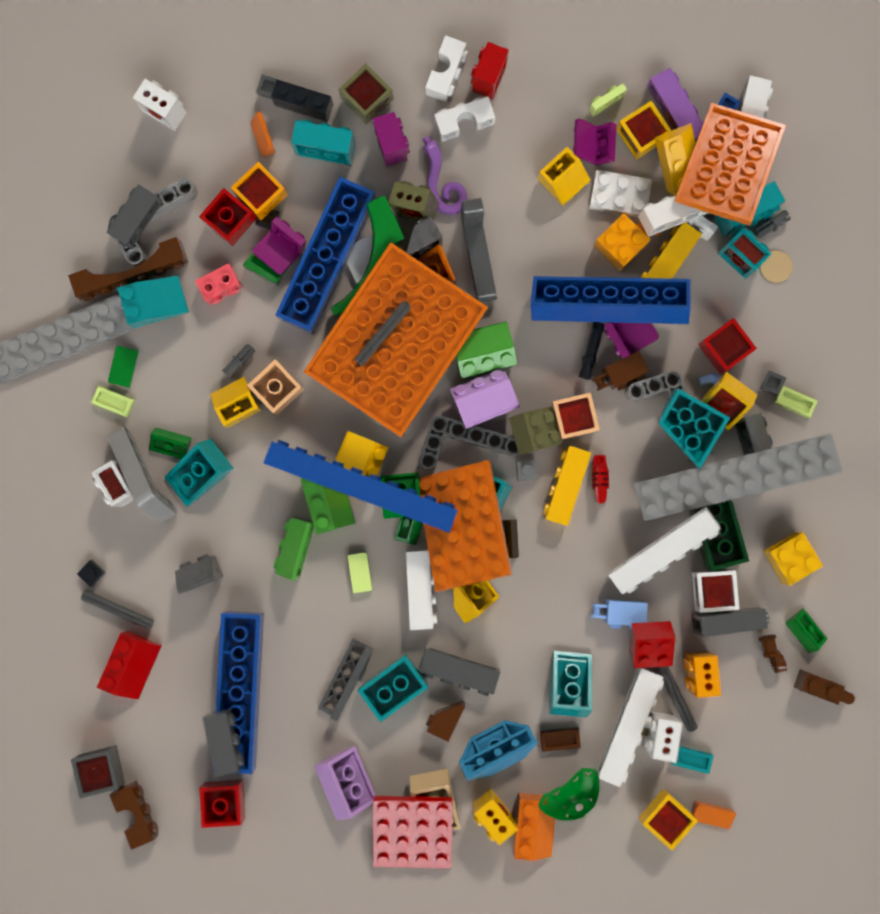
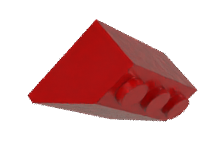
M130 631L120 633L96 688L115 696L138 700L162 645Z

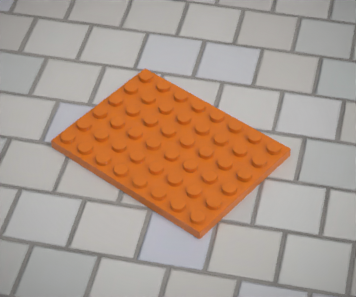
M390 243L304 370V373L402 437L488 307ZM401 302H407L411 306L409 312L363 366L359 365L355 361V357Z

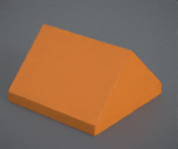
M441 244L417 259L455 285L456 279Z

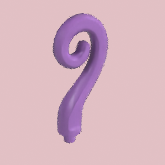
M426 136L422 141L425 144L423 150L430 163L427 187L431 189L439 202L437 209L439 212L447 215L458 214L461 212V202L468 200L466 189L458 182H449L442 188V197L445 200H449L450 191L456 190L459 193L458 201L453 205H447L440 199L437 192V184L442 165V155L435 140L431 141L429 136Z

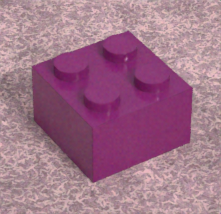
M395 112L373 118L374 131L386 167L408 161L407 154L410 153L409 143L406 135L403 133L400 117L396 118Z

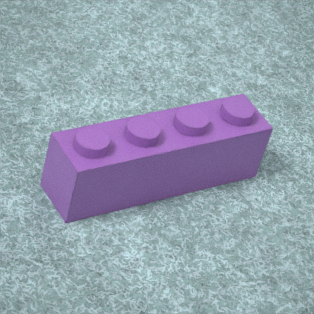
M668 68L650 78L647 87L671 129L674 130L691 123L696 143L704 121L700 120L697 108L689 101L687 91L684 88L682 89L678 75L675 72L673 73L671 68Z

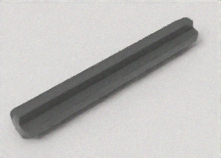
M401 302L355 357V361L359 365L363 366L409 312L411 306L407 302Z
M88 590L84 591L81 596L82 601L147 630L151 629L154 623L153 619Z
M657 667L660 675L663 676L666 688L686 729L689 732L695 731L698 726L669 667Z

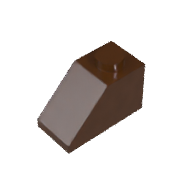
M461 701L436 710L434 715L430 714L425 724L428 726L427 732L449 742L465 708V703Z

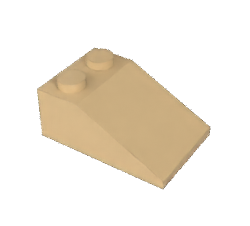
M448 768L410 776L411 796L453 797L452 831L461 829Z

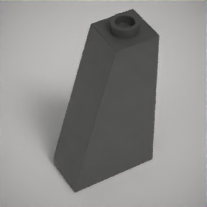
M761 607L691 613L693 633L702 637L768 629L767 623L770 622L769 613Z

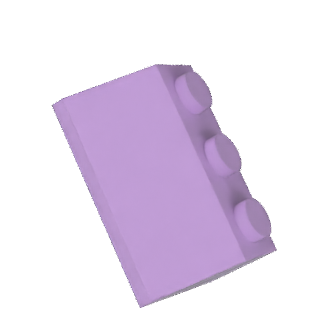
M504 368L450 389L455 406L466 429L520 408Z
M356 746L327 757L314 765L336 821L351 819L373 804V796H376Z

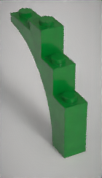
M385 195L365 203L372 228V250L369 262L355 288L341 301L330 307L335 316L341 317L389 244L392 243L398 246L401 244L400 240L404 239Z

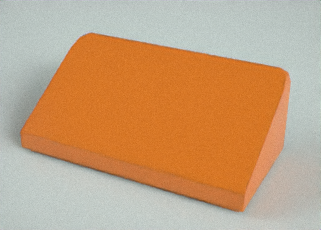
M259 111L253 117L250 124L261 156L265 157L274 154L275 149L263 115Z
M696 800L692 812L698 822L725 829H730L736 816V812L733 809Z

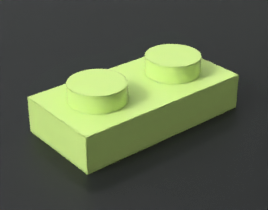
M623 83L618 87L616 85L611 87L607 94L602 97L599 95L591 101L592 104L589 112L592 117L624 97L627 88Z

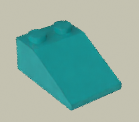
M179 276L140 281L117 288L127 325L134 329L189 313Z
M212 439L198 442L164 478L186 507H188L223 480L234 468Z
M553 651L549 714L587 718L592 712V654Z

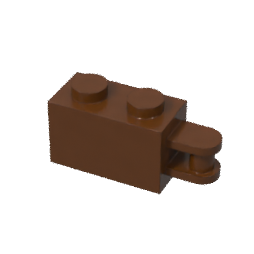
M640 351L603 368L604 374L593 378L592 381H595L598 387L597 391L608 386L612 390L617 388L620 391L628 387V382L635 380L636 383L645 379V374L650 371ZM603 377H606L608 381L607 384H604L602 379Z
M799 670L794 688L839 705V702L852 704L855 701V696L844 690L845 686L804 670Z

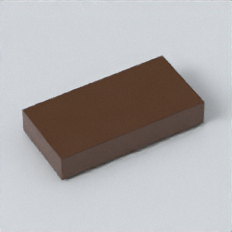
M578 727L540 731L542 752L581 748Z

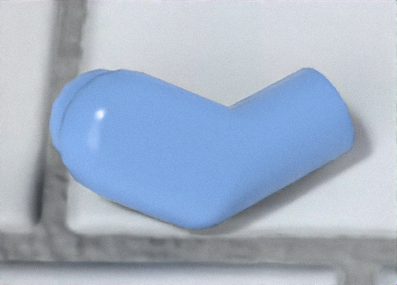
M711 373L699 377L698 382L701 387L711 383L715 384L722 376Z

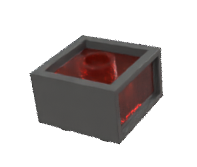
M117 745L82 753L71 759L79 798L116 790L125 784Z

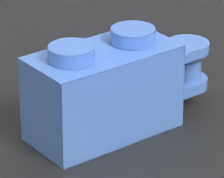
M606 599V604L592 603L591 605L593 607L591 617L605 619V623L610 624L611 628H621V625H629V629H631L632 623L647 622L648 603L644 601ZM601 608H605V615L601 614Z

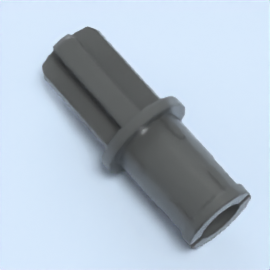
M783 210L774 217L767 218L766 222L754 228V235L757 238H761L771 231H776L779 226L791 220L790 216L786 218L790 214L788 211Z
M246 344L236 356L233 355L231 362L222 371L232 379L235 373L242 366H245L244 363L253 355L255 349L251 345Z

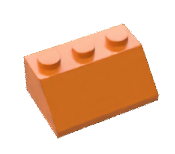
M518 793L516 812L518 831L514 833V859L536 861L552 857L555 819L544 814L539 809L538 804L543 795Z

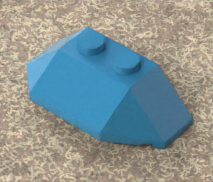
M504 720L471 737L459 763L467 780L490 777L523 760L538 743L529 725Z

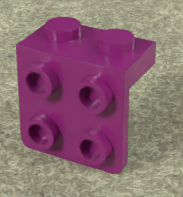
M576 119L574 127V154L578 158L596 166L614 162L616 123L609 122L595 126L583 119Z
M276 216L271 221V231L253 248V254L273 271L281 275L305 251L306 240L300 232H295L285 220H280Z
M609 322L604 325L606 336L609 340H613L616 345L614 349L619 357L622 356L623 359L659 339V334L653 323Z

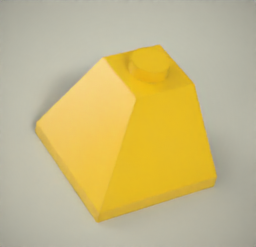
M489 581L454 588V609L466 624L484 612L500 596Z

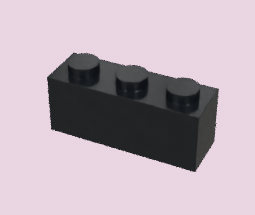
M276 80L271 95L274 106L328 122L333 108V101L330 95Z

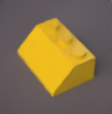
M691 123L655 137L666 190L674 196L678 192L696 145Z
M347 431L335 461L343 463V468L351 470L354 467L362 470V475L369 477L370 474L378 476L388 447Z

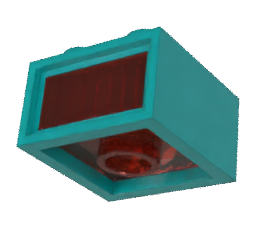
M744 227L717 253L744 279L754 273L771 255L769 248L764 243L756 240L755 235Z

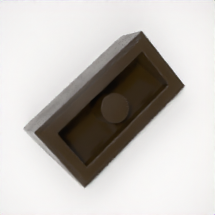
M502 520L509 559L518 558L517 520Z

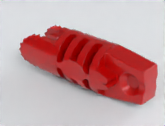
M594 455L591 470L592 489H595L597 503L604 504L607 501V489H610L609 469L605 455Z

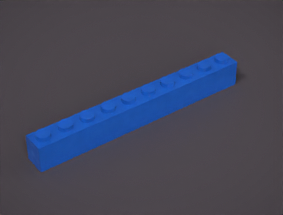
M279 439L277 443L271 441L263 462L264 464L450 533L458 511L454 509V504L444 501L442 505L436 502L437 498L427 494L425 497L418 496V491L407 487L406 491L399 489L400 484L388 481V484L380 482L381 477L370 474L367 477L362 475L363 471L352 467L351 470L343 468L344 464L333 460L332 463L325 461L326 457L315 453L313 457L307 454L308 450L296 447L294 450L288 447L289 443Z

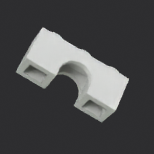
M445 35L439 50V61L446 63L449 68L441 73L431 71L425 87V94L446 103L448 97L453 96L455 90L453 84L455 79L459 80L462 71L460 68L461 63H465L468 56L465 42Z
M477 97L472 102L466 104L459 103L454 108L448 110L444 108L434 114V122L441 142L459 136L460 129L458 123L463 119L472 120L476 129L479 130L494 125L496 118L489 97Z

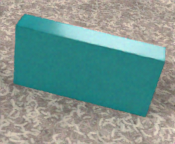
M679 745L676 763L670 762V764L710 774L714 755Z

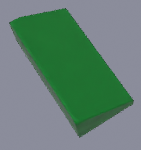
M253 252L243 264L245 269L277 286L285 272L281 275L277 274L257 258Z
M116 346L108 383L130 388L139 351Z
M155 428L150 435L149 450L182 459L189 451L192 438Z
M406 516L400 517L394 539L407 544L417 545L423 523Z
M804 608L785 623L808 653L818 651L827 640V637Z

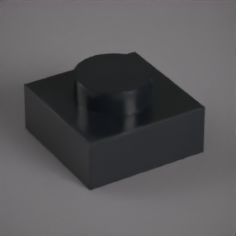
M89 560L77 575L90 587H93L106 572L96 562Z

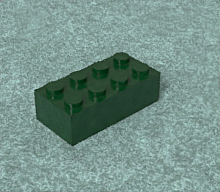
M732 500L704 506L707 507L720 525L719 534L713 539H705L702 541V546H700L705 569L712 572L749 562ZM704 507L689 510L690 516H693Z

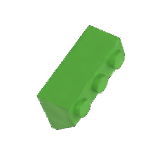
M507 321L473 330L456 355L461 378L517 365L515 349Z
M304 478L300 479L316 535L355 524L347 494Z
M291 517L290 520L286 521L284 527L286 536L285 539H281L279 545L281 554L280 557H276L274 563L275 574L293 581L300 579L314 530L313 522Z

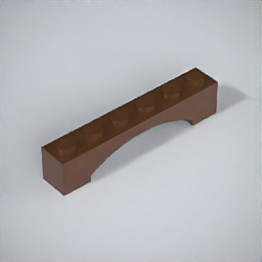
M177 237L160 242V247L150 258L127 271L115 274H93L84 269L68 275L75 297L83 301H90L95 298L94 296L109 294L118 287L136 281H146L148 277L163 275L172 268L180 269L184 267V264L189 262L182 242Z

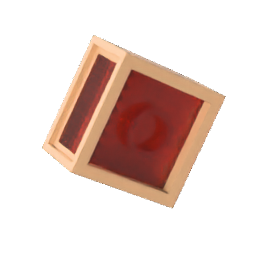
M591 392L551 403L561 440L600 430Z

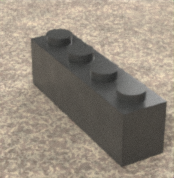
M429 647L425 649L419 672H422L424 677L433 679V676L441 678L440 681L446 684L454 682L465 690H470V688L477 689V693L488 696L489 693L494 695L500 676V669Z

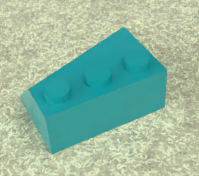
M674 388L664 405L658 424L693 463L701 469L730 417L684 391Z

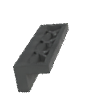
M354 638L318 709L330 714V718L338 721L373 650L372 647ZM354 644L364 649L362 655L353 658L351 652ZM352 662L354 667L353 673L344 675L343 665ZM343 679L345 689L336 693L334 684L336 681ZM335 697L337 703L334 711L324 706L326 700Z

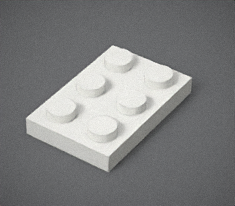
M596 170L589 209L618 214L624 213L625 215L638 217L642 208L649 202L652 179Z

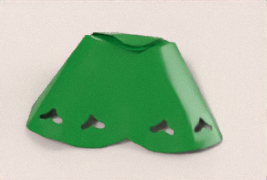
M581 768L564 785L544 793L538 804L539 809L544 814L557 820L572 821L585 817L594 808L598 800L600 788L597 770ZM577 804L583 805V809L581 811L576 810Z

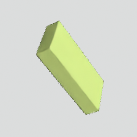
M101 386L97 387L91 401L94 405L127 418L135 402L131 398Z
M783 386L773 404L809 419L817 404V400Z
M367 552L348 555L353 593L372 591Z

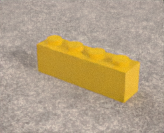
M686 222L680 226H675L670 233L672 235L670 241H664L659 249L662 251L659 257L654 256L649 263V266H651L648 273L644 271L640 278L672 279L702 236V233Z
M570 445L567 446V449L563 448L560 460L563 461L561 467H557L554 478H557L555 486L551 485L548 494L551 497L549 504L546 503L543 509L544 519L564 526L569 525L591 452Z

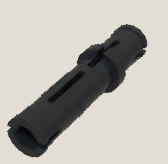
M593 322L578 376L582 379L591 380L605 328L603 323Z

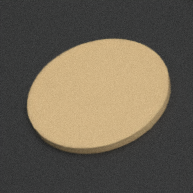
M770 251V257L760 266L761 274L769 282H783L792 273V260L782 251Z

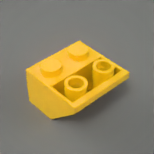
M568 146L539 172L537 178L562 206L591 181L581 160Z
M245 377L210 394L214 409L224 427L229 428L262 411L252 390L247 386L248 382Z

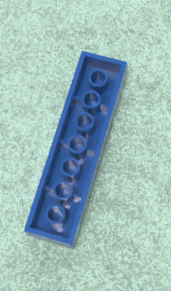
M339 177L275 314L279 320L314 334L369 215L365 203L376 199L374 191Z
M533 276L531 321L689 324L691 279Z
M225 611L221 613L216 712L230 709L231 714H234L236 720L234 730L235 734L238 733L240 739L238 749L244 758V765H242V769L237 774H252L256 769L264 613Z

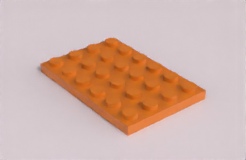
M711 103L674 202L750 226L786 125Z
M486 460L420 477L421 497H425L427 494L437 498L436 502L442 505L444 501L454 504V509L458 510L450 533L424 523L435 591L440 592L511 576L512 572L491 462Z

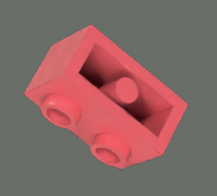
M229 263L195 280L204 300L209 305L217 304L223 300V297L235 295L239 292V289L243 288Z

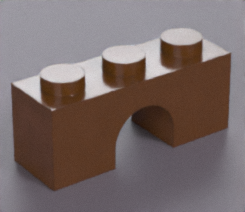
M137 780L109 794L116 813L129 810L135 815V824L130 825L124 831L131 850L153 841L158 836V825L152 820L150 815L151 808L145 802L143 788L141 785H138Z

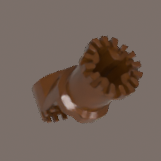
M770 634V636L767 635L768 637L766 635L759 637L758 640L762 643L764 651L762 655L764 658L770 657V663L773 664L771 667H774L772 669L775 674L787 671L785 658L780 653V650H777L776 635Z

